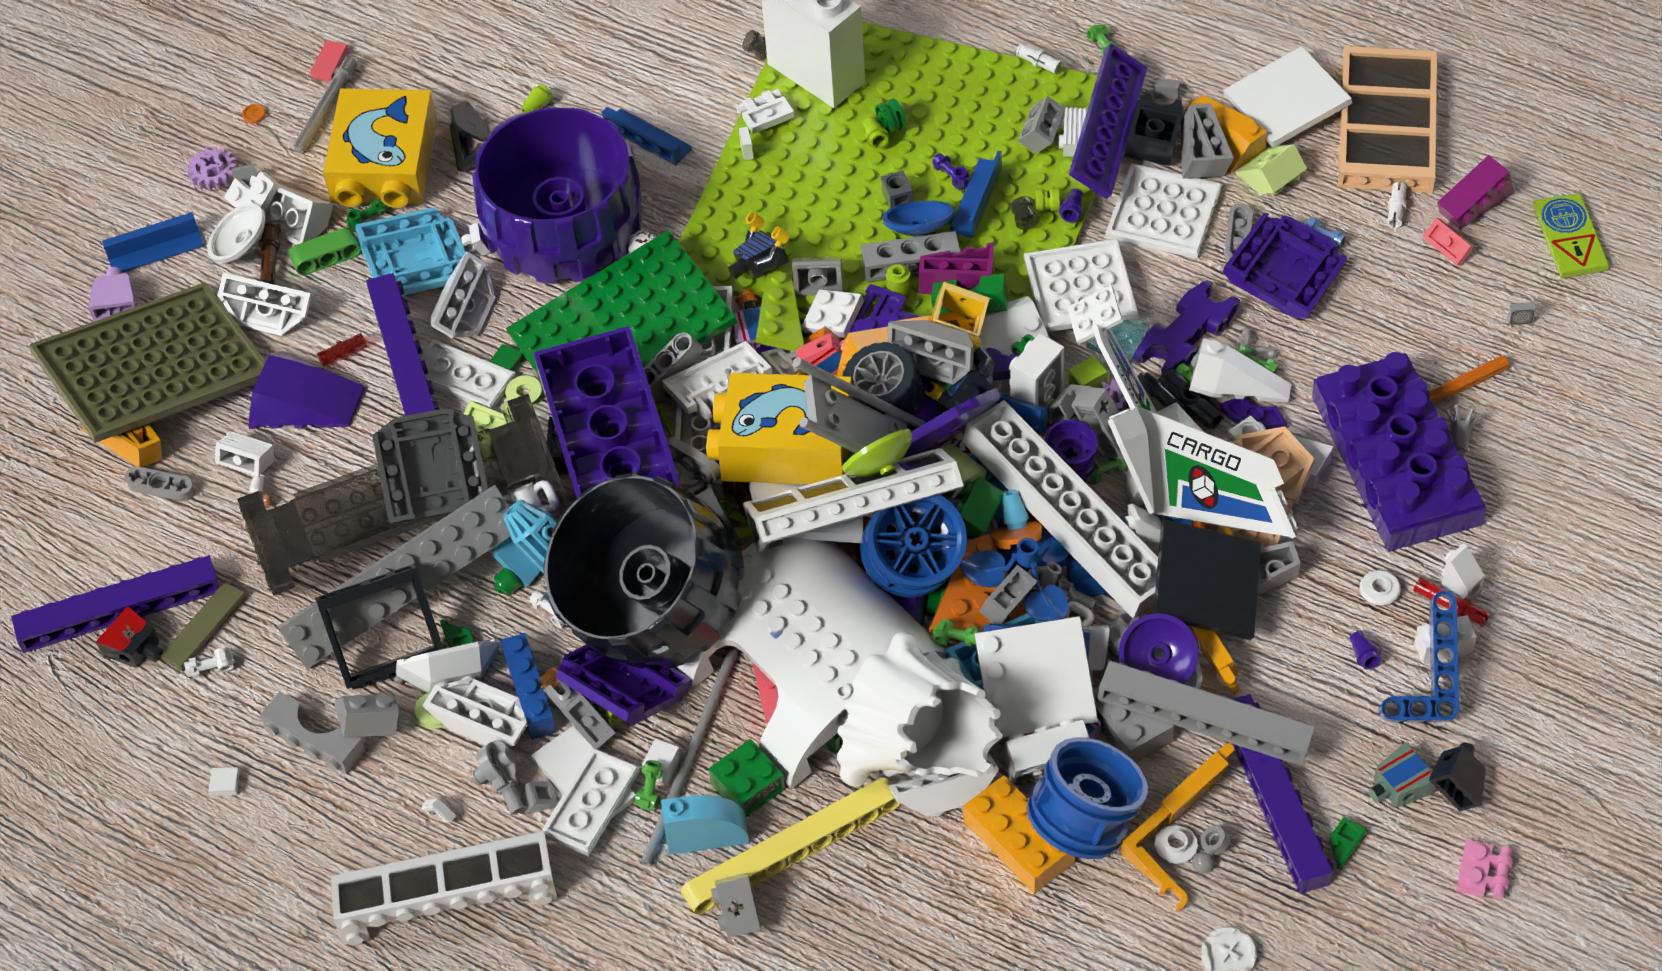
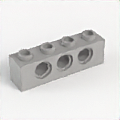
M942 232L933 235L861 245L862 264L866 282L886 279L887 269L896 264L906 266L910 271V276L918 275L920 256L949 250L951 254L960 252L956 232Z

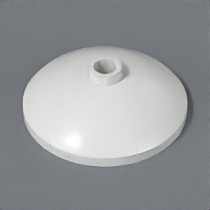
M248 203L229 212L218 223L209 238L207 247L209 256L218 263L235 261L250 252L259 241L265 227V213L263 209L257 204Z

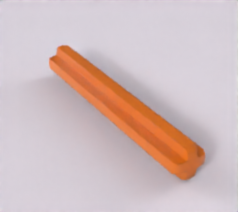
M1501 355L1429 390L1431 402L1434 405L1508 369L1509 360L1505 355Z

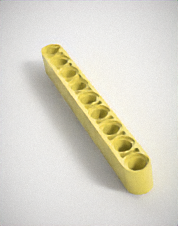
M885 777L880 778L690 880L682 887L681 893L696 915L706 913L720 905H714L711 889L716 888L714 880L746 873L752 888L892 812L901 803L897 802L889 788V785H891L890 781Z

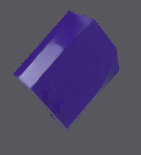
M1263 213L1229 259L1223 273L1231 284L1293 318H1308L1342 270L1348 258L1345 255L1342 257L1335 249L1337 245L1332 239L1292 217L1282 216L1279 219L1268 217L1269 213Z
M997 388L975 396L913 430L912 442L903 458L940 448L939 444L964 431L968 423L991 409L1001 399Z
M587 644L564 655L556 675L558 680L631 726L681 701L691 688L693 680L675 668L668 669L663 665H645L644 669L628 666L600 654Z

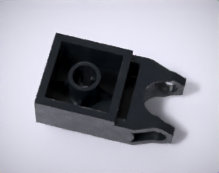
M1146 90L1145 94L1138 100L1124 156L1170 166L1184 112L1182 98L1177 97L1170 105H1159L1153 101L1151 91Z

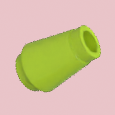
M542 84L534 86L520 108L521 112L529 113L533 110L542 109L551 102L553 94Z
M875 117L866 118L863 124L868 145L875 149L885 147L889 140L888 131Z

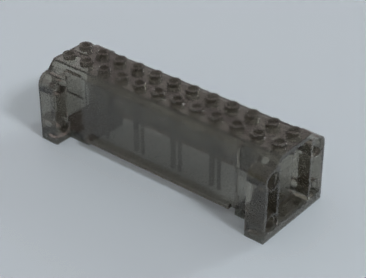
M529 394L508 400L501 405L506 424L485 430L482 425L476 427L488 489L495 485L501 495L505 496L508 495L506 490L511 488V486L525 481L528 484L533 483L534 485L542 480L549 481L553 485L555 492L564 489ZM377 464L294 493L295 499L270 510H266L259 491L237 498L240 512L272 596L295 588L288 568L318 559L320 564L437 521L450 514L389 524ZM543 488L537 493L539 498L546 495Z

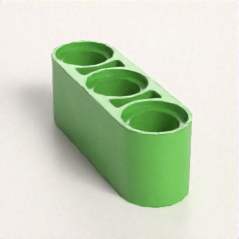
M341 228L293 246L289 251V256L296 272L299 275H308L356 257L360 253L361 247L352 229Z

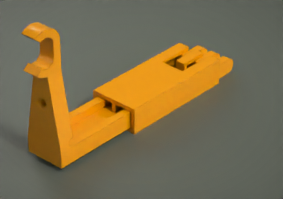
M957 312L941 313L938 319L972 331L975 319ZM932 315L923 316V317H917V318L904 319V320H898V321H912V320H927V321H930ZM888 327L848 333L838 372L834 376L843 377V370H845L848 360L852 358V355L860 351L861 348L873 343L888 342Z
M1225 527L1224 533L1232 535L1231 530ZM1188 626L1229 692L1237 694L1239 686L1235 677L1238 676L1234 661L1217 634L1213 631Z
M1230 743L1225 744L1165 797L1161 801L1158 810L1122 842L1119 850L1131 864L1161 888L1158 896H1164L1165 892L1171 891L1180 899V903H1177L1175 907V912H1180L1184 909L1188 900L1187 894L1145 851L1142 845L1165 824L1170 826L1224 776L1234 751V746Z

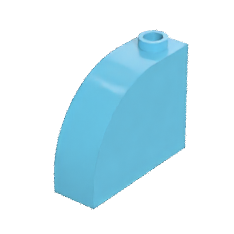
M693 795L661 800L669 855L749 844L745 812L736 802L711 795Z

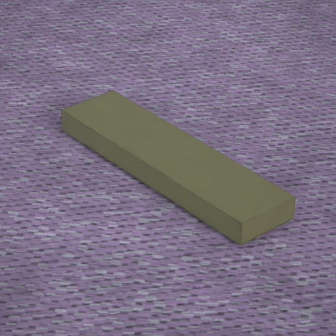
M224 582L160 655L162 660L183 671L185 669L184 662H188L190 658H194L246 598L245 593Z

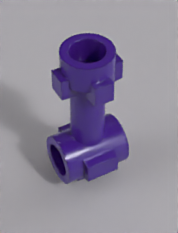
M942 153L935 155L932 160L934 168L937 171H945L952 177V185L956 189H965L968 185L969 172L964 167L955 168L950 164L951 158L947 155L944 156Z

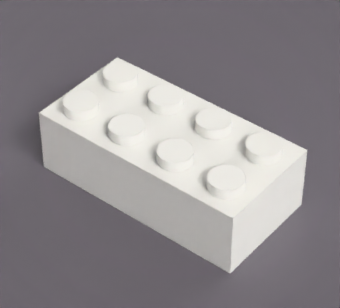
M1039 333L1033 341L1030 340L1026 344L1019 357L1016 356L1010 363V397L1046 408L1047 426L1050 423L1049 407L1063 391L1064 346Z

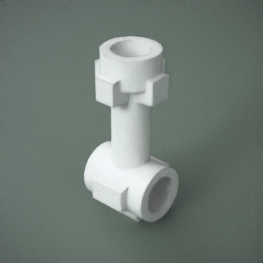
M536 590L530 597L532 607L536 610L539 608L545 609L553 616L550 618L552 623L561 629L566 624L554 614L549 604V594L545 591Z
M221 647L214 651L215 657L198 662L195 657L190 658L188 662H184L187 677H200V671L218 667V671L222 673L231 671L235 663L233 653L230 652L228 647Z

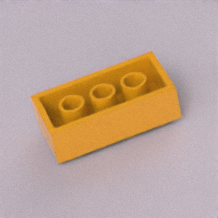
M1003 775L963 805V822L1035 894L1075 863V856L1064 853L1050 845L1037 833L1028 818L1026 809L1028 799Z

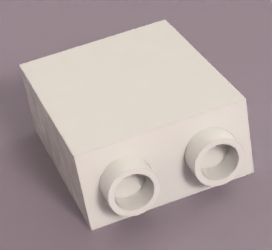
M762 0L768 65L832 108L837 107L865 83L860 5L852 0Z

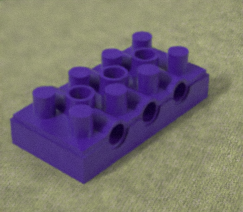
M630 326L533 352L576 499L591 486L614 479L617 475L635 473L652 479L654 477H661L681 487Z
M1391 352L1385 359L1359 366L1344 365L1337 372L1314 379L1312 398L1388 552L1483 525L1486 506L1470 477L1467 462L1461 454H1458L1450 439L1446 421L1442 416L1438 415L1430 400L1425 381L1419 378L1406 353Z

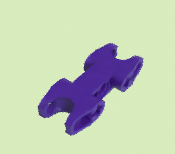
M1209 280L1201 282L1191 288L1180 299L1176 307V312L1180 315L1167 328L1157 323L1146 332L1143 340L1134 352V361L1140 364L1152 357L1162 358L1166 361L1161 369L1162 373L1168 368L1176 370L1182 363L1189 366L1193 357L1198 353V348L1194 344L1207 331L1214 336H1219L1228 327L1238 310L1240 299L1233 296L1223 302L1216 303L1210 301L1208 298L1213 291V283Z

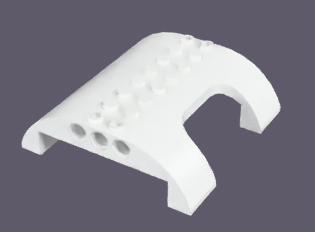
M783 538L781 539L783 546L757 553L755 543L742 551L745 571L743 578L739 581L738 592L741 593L742 597L735 616L730 620H726L719 630L720 639L711 648L704 652H695L684 659L685 664L674 667L693 679L691 685L696 687L714 672L709 661V657L713 652L723 646H735L775 684L779 696L777 706L763 732L758 747L783 773L784 782L791 789L812 773L807 758L838 733V728L847 721L848 712L844 704L853 695V680L868 656L885 654L890 647L893 637L899 632H906L915 636L925 656L935 651L940 658L946 659V649L937 644L933 637L886 591L876 585L869 575L834 541ZM782 631V634L777 639L770 634L771 632Z

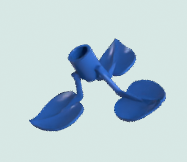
M1047 529L1042 530V538L1037 542L1031 538L1020 540L1017 546V553L1012 554V558L1006 566L1004 557L993 550L977 552L966 560L961 561L960 568L964 575L974 584L986 588L999 586L1005 579L1004 571H1009L1015 561L1024 568H1031L1033 578L1038 582L1035 584L1037 592L1030 593L1025 599L1027 613L1032 618L1044 622L1065 619L1068 612V600L1065 593L1055 585H1048L1043 589L1039 585L1036 563L1042 560L1045 564L1048 562L1059 564L1069 555V552Z

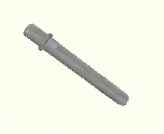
M347 56L341 66L335 69V76L293 144L296 152H305L337 99L340 89H343L346 82L351 80V74L357 65L354 57Z

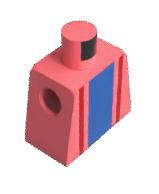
M828 333L797 348L796 356L832 375L837 374L845 339L839 342L833 334Z

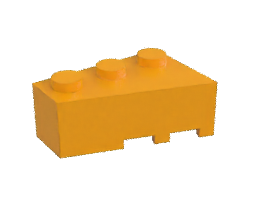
M149 424L99 441L136 467H146L162 460L161 440Z

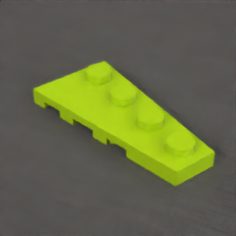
M773 270L766 274L755 343L796 352V349L803 346L804 343L791 273Z

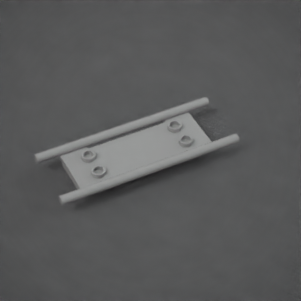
M799 357L793 360L795 368L809 374L808 381L804 382L808 418L803 417L799 424L802 428L857 453L886 435L907 429V424L919 428L926 423ZM831 386L885 412V415L832 389Z

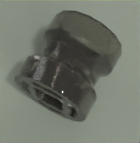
M755 30L749 31L743 40V50L748 53H755L756 57L760 59H766L765 36L762 37Z
M1018 197L1011 203V210L1015 215L1014 220L1017 228L1026 230L1037 225L1039 217L1035 211L1034 200L1031 197Z

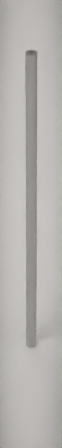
M730 646L667 799L679 797L739 652V649L735 646ZM662 811L641 860V864L644 866H651L665 832Z

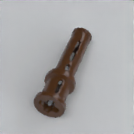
M265 221L262 239L259 241V248L262 251L260 281L275 285L276 252L280 248L278 234L281 232L280 224L274 221Z

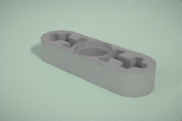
M132 467L125 473L127 486L134 492L181 502L191 499L195 493L191 479L185 476L143 467ZM159 480L166 481L163 487H153L154 483Z

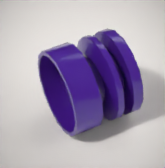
M1064 420L1055 423L1048 429L1044 441L1086 483L1092 477L1095 470L1097 436L1092 428L1077 420Z

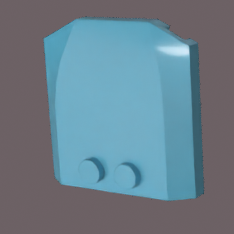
M436 207L356 224L359 245L371 277L375 278L394 273L396 282L400 280L402 282L404 295L445 286L466 253L454 222L450 218H444L440 215Z

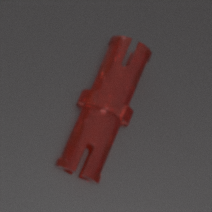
M358 333L342 342L341 340L335 342L336 344L330 348L318 352L317 356L322 366L325 367L341 358H348V355L367 347L363 335Z

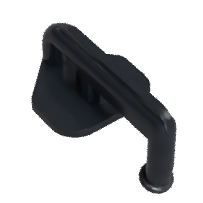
M466 100L450 109V132L456 166L460 172L467 171L476 163V155L482 143H478V147L469 155L466 136L468 135L480 142L487 141L489 137L486 123Z

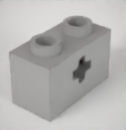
M743 873L714 880L716 888L711 889L714 905L720 904L722 915L717 916L720 931H726L728 938L759 931L760 926L748 875ZM732 900H736L738 904H741L737 906L738 911L733 912L731 908H727L732 905Z

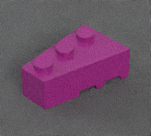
M1488 155L1437 202L1440 214L1461 230L1514 194L1510 172Z
M994 242L987 243V247L974 250L972 246L965 247L963 252L953 254L949 250L920 256L919 294H932L933 283L957 280L958 287L966 290L978 286L980 277L993 275Z

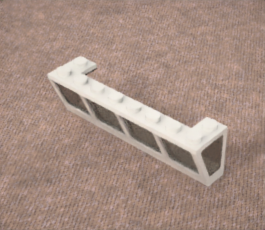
M938 448L902 458L894 465L896 469L885 476H882L881 473L869 477L845 474L744 502L743 506L757 553L783 546V538L936 495H942L947 500L955 498L964 486L957 463L944 450Z
M544 831L331 876L333 917L343 945H358L363 941L370 940L367 928L369 926L379 927L392 921H407L416 916L425 914L435 915L440 911L449 909L459 910L467 905L487 904L500 898H515L521 894L528 893L531 905H545L551 901L558 900Z

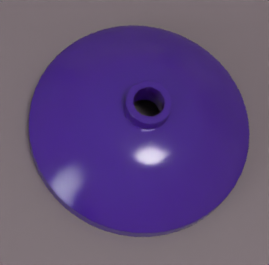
M1149 614L1137 619L1126 629L1120 641V663L1140 671L1151 672L1165 679L1176 680L1181 684H1185L1190 679L1198 663V644L1193 632L1183 621L1168 614ZM1161 648L1164 650L1165 655L1163 658L1158 659L1155 656V651Z

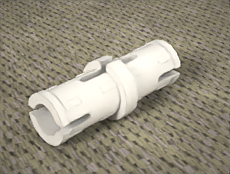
M1021 43L1017 48L1016 56L1031 62L1034 67L1038 68L1040 66L1053 74H1058L1061 70L1062 61L1047 55L1044 50H1036L1025 43Z
M1399 182L1392 185L1391 199L1388 200L1387 206L1389 213L1386 222L1391 228H1393L1394 220H1396L1395 228H1399L1402 225L1403 212L1406 210L1407 204L1405 201L1407 185L1401 183L1400 190H1398Z

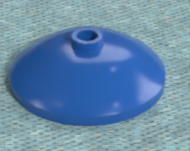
M915 201L888 209L883 214L882 220L887 228L899 234L913 237L926 236L947 225L953 218L954 211L951 205L944 202Z

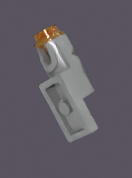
M554 666L551 667L538 679L542 684L540 687L591 746L598 749L615 734V731L581 693L556 678L558 670Z

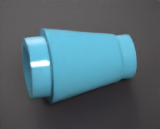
M1018 490L1004 492V524H1007V528L1010 530L1024 528L1027 526L1029 517Z

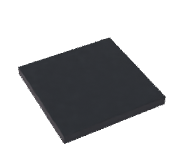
M1164 519L1161 522L1153 614H1168L1180 619L1187 626L1252 640L1255 635L1261 542Z

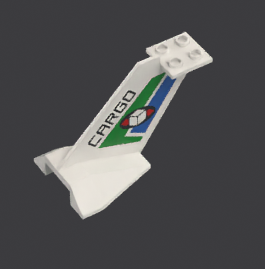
M1112 285L1067 307L1077 343L1080 344L1095 336L1097 344L1130 408L1138 405V407L1202 431L1177 402L1158 412L1156 411L1111 330L1112 327L1123 322ZM1128 468L1126 479L1128 499L1130 504L1140 506L1144 504V501Z
M1138 405L1109 417L1108 423L1149 515L1153 513L1282 535L1291 537V539L1296 537L1294 531L1298 527L1291 513L1286 515L1283 508L1288 505L1281 489L1275 490V487L1284 484L1274 459L1138 407Z

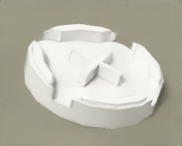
M1222 927L1212 931L1201 947V961L1207 971H1252L1256 963L1257 952L1252 938L1234 927Z

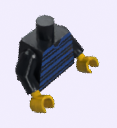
M750 212L746 217V223L752 227L750 231H747L745 242L733 251L737 262L728 267L729 272L735 279L745 273L757 279L790 261L782 244L787 243L789 240L788 233L779 226L774 228L772 235L762 230L757 232L758 229L763 227L764 219L760 215Z
M968 334L974 346L972 371L956 384H951L946 392L944 388L935 382H931L934 385V389L930 393L925 390L926 395L941 403L948 410L985 393L993 382L994 361L986 350L981 347V339L971 334Z

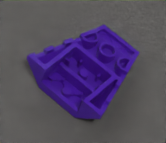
M284 351L269 354L252 391L248 427L249 429H258V426H269L270 429H279L280 426L294 425V428H304L305 425H316V428L349 427L365 387Z

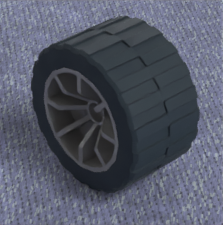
M882 342L865 346L852 355V358L846 364L845 370H843L842 376L851 377L852 385L911 415L917 411L922 403L924 394L922 377L911 354L898 344ZM852 396L854 400L885 415V412Z

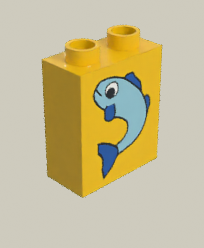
M340 89L323 170L331 203H339L346 207H356L361 203L371 204V201L380 198L385 205L392 208H401L407 204L423 205L438 121L431 90Z
M730 373L727 393H715L713 401L714 423H721L720 430H708L706 444L707 459L719 460L721 481L809 485L845 475L842 466L847 461L848 449L802 428L799 424L803 417L808 418L804 382L808 381L809 375ZM836 376L851 384V377ZM831 386L832 389L852 398L851 395Z

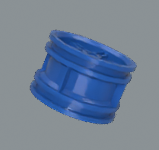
M942 495L875 512L865 527L860 545L861 560L867 574L881 589L895 596L912 598L934 592L951 576L965 554L967 535L961 514ZM914 512L918 515L917 522H913L910 517L911 513ZM893 525L896 528V532L888 533L887 526ZM938 526L941 529V533L932 534V527ZM914 536L919 538L916 546L911 544ZM887 551H893L896 556L895 559H888L886 556ZM933 552H937L941 555L939 561L934 560L932 556ZM909 565H916L918 572L911 573L908 569Z
M1074 737L1066 739L1057 744L1045 765L1044 777L1039 779L1028 798L1026 807L1028 818L1037 833L1060 851L1084 859H1102L1114 854L1122 844L1129 830V821L1136 817L1147 797L1148 785L1138 765L1124 752L1114 746L1091 738Z

